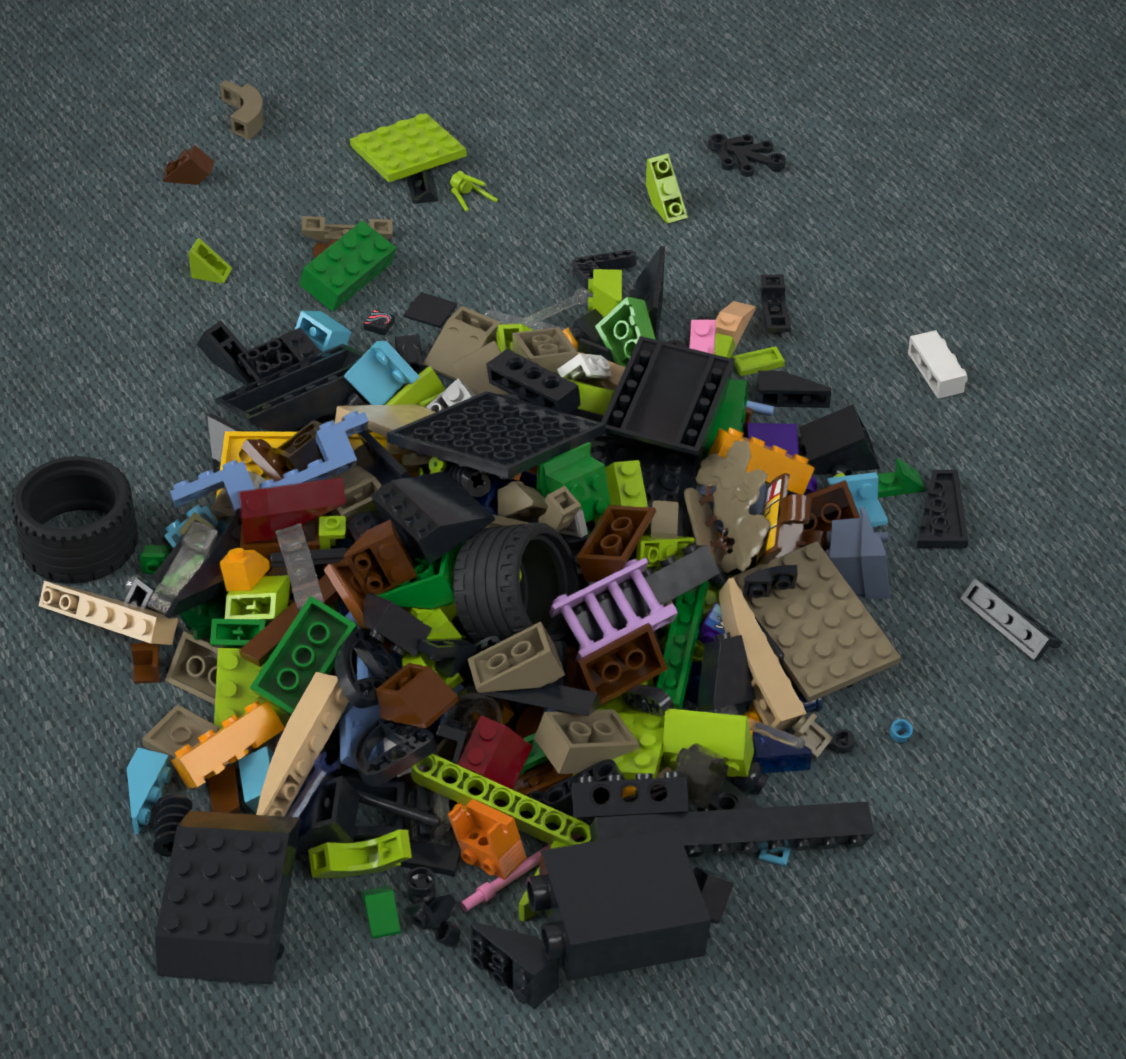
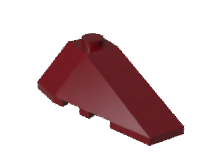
M343 478L238 491L244 543L272 540L346 504Z

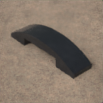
M784 274L761 275V300L766 332H791L790 317L787 314Z

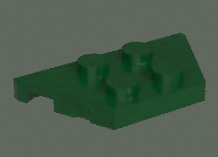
M226 591L224 594L179 614L181 620L185 622L187 629L193 631V638L195 640L211 635L212 619H225L226 596L229 592Z

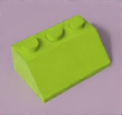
M593 269V279L588 281V293H593V297H588V311L596 309L605 317L622 302V270Z
M428 366L418 374L420 377L413 384L408 383L384 405H419L421 401L433 397L446 389L431 366Z
M639 460L613 462L606 467L611 505L648 507ZM602 516L593 520L594 527L597 525L598 521ZM651 522L643 535H650Z
M668 709L665 711L663 755L666 768L670 767L675 771L684 770L703 774H722L730 777L748 776L754 747L747 716Z

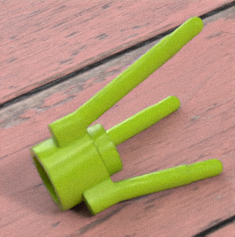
M459 171L451 177L450 185L453 187L451 193L456 196L466 212L469 211V208L460 193L467 194L472 189L486 198L498 202L497 198L475 185L485 186V182Z

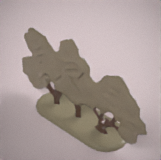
M745 440L742 442L735 441L725 458L712 453L701 461V468L698 471L696 481L698 484L706 487L705 496L694 488H687L684 491L696 545H707L715 564H721L723 572L727 573L736 568L744 572L749 567L751 558L759 553L763 545V539L771 525L763 515L749 514V508L757 502L760 495L759 489L764 485L768 474L760 469L750 473L746 472L751 454L749 442ZM716 486V490L710 494V490ZM708 502H714L715 505L713 512ZM716 520H721L723 523V532L720 538L715 523ZM729 530L728 535L724 536L725 531ZM734 538L735 543L734 545H727V542H724V540ZM733 549V552L728 554L727 550Z

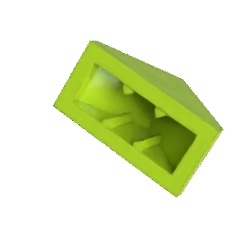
M200 238L196 239L188 253L191 278L223 284L230 274L232 267Z

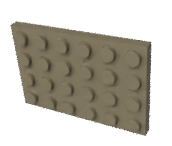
M818 542L773 559L768 564H761L730 577L734 578L737 586L743 591L745 577L756 571L775 566L797 565L798 574L795 589H770L769 597H744L755 617L783 651L785 657L779 662L808 703L900 663L901 656Z

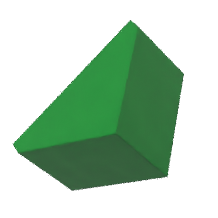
M212 619L210 645L217 648L241 649L266 627V620Z
M387 885L362 890L361 896L372 939L400 934V925L392 888Z

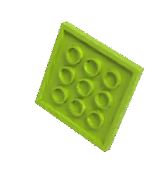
M427 113L418 114L408 120H400L396 124L387 127H379L377 130L369 133H361L357 137L350 139L351 147L388 182L467 156L466 148Z

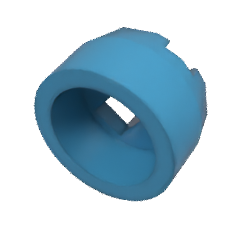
M904 719L895 720L890 727V737L897 743L906 742L913 732L912 725ZM905 730L906 733L899 735L900 732Z

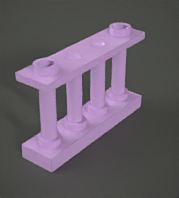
M646 558L640 561L633 559L627 562L622 570L570 596H567V594L561 595L552 602L553 604L549 611L551 618L562 613L580 644V651H578L576 661L647 623H650L653 631L675 620L678 611L673 603L666 607L663 604L660 605L642 575L648 564ZM632 578L651 610L649 612L650 615L643 619L640 616L637 617L618 584ZM608 589L628 622L626 624L627 627L619 631L617 628L614 629L595 598L596 595ZM584 601L604 633L603 639L596 643L593 640H589L572 610V607Z

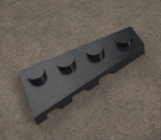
M933 470L916 548H967L968 535L958 470Z

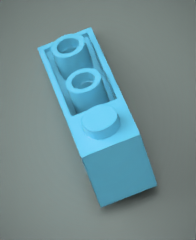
M137 748L127 767L134 834H139L143 825L146 826L149 823L152 807L154 804H158L157 800L162 796V788L165 783L171 781L173 768L170 767L169 755Z

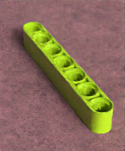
M431 754L411 767V778L415 783L465 806L472 799L513 817L518 830L552 845L554 840L567 845L591 842L590 826L585 822L437 755ZM420 765H427L430 767L431 770L428 772H421L420 770H418L417 767ZM451 776L456 779V782L448 784L443 781V778ZM478 788L482 794L475 796L469 793L468 790ZM501 799L506 801L508 805L498 807L494 801ZM522 811H528L532 813L534 817H532L531 819H525L520 815V813ZM555 823L559 829L555 831L549 830L546 824ZM579 834L584 837L585 841L576 842L571 836Z

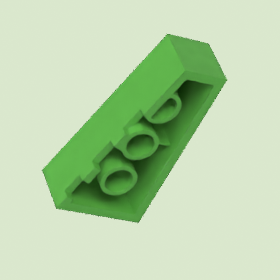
M628 296L595 326L606 348L611 350L615 364L626 367L639 336L655 339L645 301Z

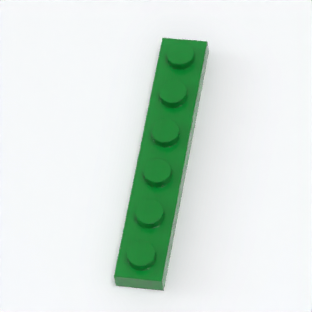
M708 580L677 596L675 608L678 614L675 620L671 622L663 656L668 670L659 674L656 687L664 690L669 695L674 704V709L682 710L708 591Z

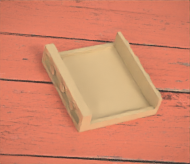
M417 404L337 406L335 424L343 421V416L351 412L358 411L359 414L365 412L369 420L367 431L376 432L387 437L388 432L435 412ZM387 443L386 450L390 454L417 453V451L400 449L397 445Z

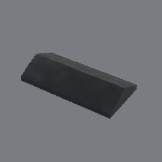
M548 683L540 688L481 693V695L584 716L591 715L601 707V700L597 692Z

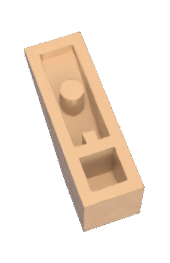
M736 301L730 303L720 311L716 318V333L733 337L736 348L756 306Z

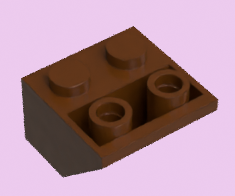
M391 519L365 531L344 554V558L366 596L368 593L379 595L417 577L414 561Z
M413 663L405 665L376 689L382 719L413 725L418 728H428L459 701L457 694L431 667Z

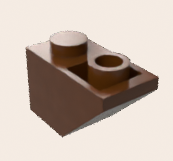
M194 145L189 150H183L177 160H171L165 166L164 171L166 172L163 181L198 185L210 175L215 161Z

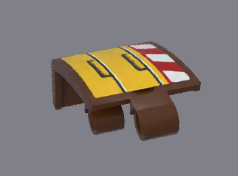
M783 473L775 478L765 490L761 515L771 525L757 554L756 566L768 564L773 559L814 542H818L825 552L828 550L827 532L816 530L803 532V525L808 524L810 521L812 498L799 494L787 496L788 479L790 478L788 473Z

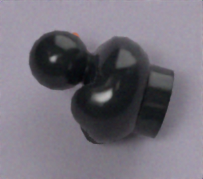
M753 760L751 761L748 776H739L733 782L741 792L749 793L752 791L758 795L769 776L763 773L761 764Z

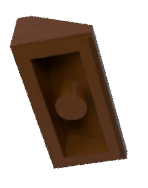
M230 765L217 775L208 778L212 812L241 814L235 767Z

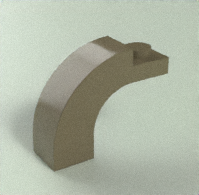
M225 80L220 84L221 99L239 108L230 116L232 133L249 140L260 131L264 123L262 96L256 88L248 83L240 87Z

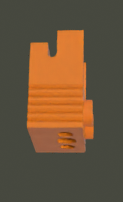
M474 799L465 806L467 814L462 808L463 805L458 804L448 816L460 845L462 859L468 865H475L491 876L495 875L506 880L527 859L514 818Z

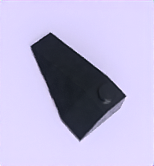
M219 545L174 598L165 617L170 619L226 592L220 562L228 554V551Z

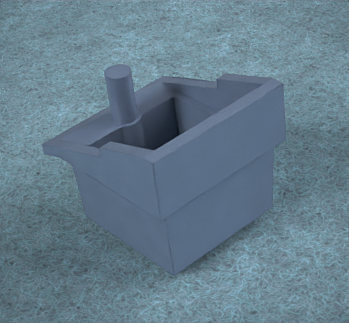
M860 507L859 518L832 520V530L827 531V546L830 549L826 550L825 553L855 594H865V598L890 599L886 551L882 543L889 542V533L873 531L865 507Z

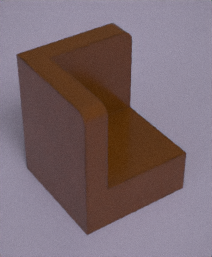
M148 642L132 643L133 682L135 684L160 683L161 653L159 644Z

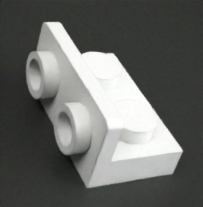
M580 353L557 369L561 377L572 378V380L583 379L585 381L590 378L609 379L612 377L609 370L610 365L601 355Z

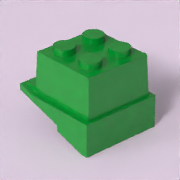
M589 442L539 464L536 490L544 498L565 486L581 504L580 509L583 510L585 523L602 516L608 505H611L605 465L591 457V443Z

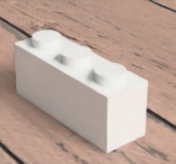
M935 330L910 336L908 354L936 397L942 398L963 393L965 383L968 380L967 373L958 364L956 356L950 352L946 341L940 337L938 332Z

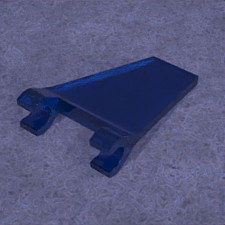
M325 752L315 759L316 771L304 781L285 817L300 816L322 779L338 768V761L335 760L330 766L326 765L324 761L326 757Z

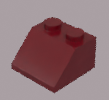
M481 715L457 765L513 790L533 746L507 726Z

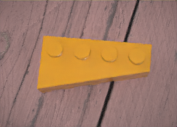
M719 428L708 456L716 453L725 458L735 441H748L751 458L748 461L746 472L750 473L760 469L768 474L766 481L769 483L781 474L788 473L790 478L788 479L787 490L800 495L804 494L815 469L807 463L809 459L796 453L794 456L787 454V450L773 445L772 448L764 445L765 441L753 436L750 439L742 437L744 433L736 429L729 428L726 431Z
M259 700L252 702L244 708L246 713L238 718L235 714L221 722L223 728L214 733L210 729L198 737L200 741L193 747L187 744L174 752L177 757L172 759L171 763L188 789L199 787L205 783V778L208 779L217 775L225 769V765L228 763L232 764L249 753L248 750L259 747L285 729L269 701L260 703Z

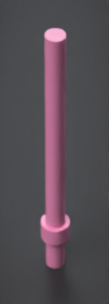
M575 834L571 837L575 841L578 838H580L581 835ZM548 844L541 850L549 849L551 844ZM541 850L527 858L506 880L498 877L491 883L485 882L476 888L474 894L460 902L463 911L468 912L481 902H488L496 896V892L539 865Z

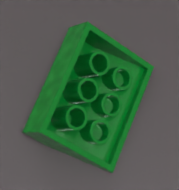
M465 541L431 564H428L421 556L413 559L417 577L376 596L392 601L401 607L434 609L440 606L451 605L454 602V567L459 551Z

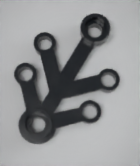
M717 133L711 135L707 143L708 148L711 151L717 152L722 160L721 167L724 170L734 169L735 161L728 155V152L733 153L741 166V175L744 177L754 175V166L749 163L748 159L766 164L774 172L782 171L786 165V157L781 153H773L769 157L755 153L757 151L765 154L771 153L773 151V143L771 141H762L761 143L753 144L754 137L750 134L727 139L725 135Z

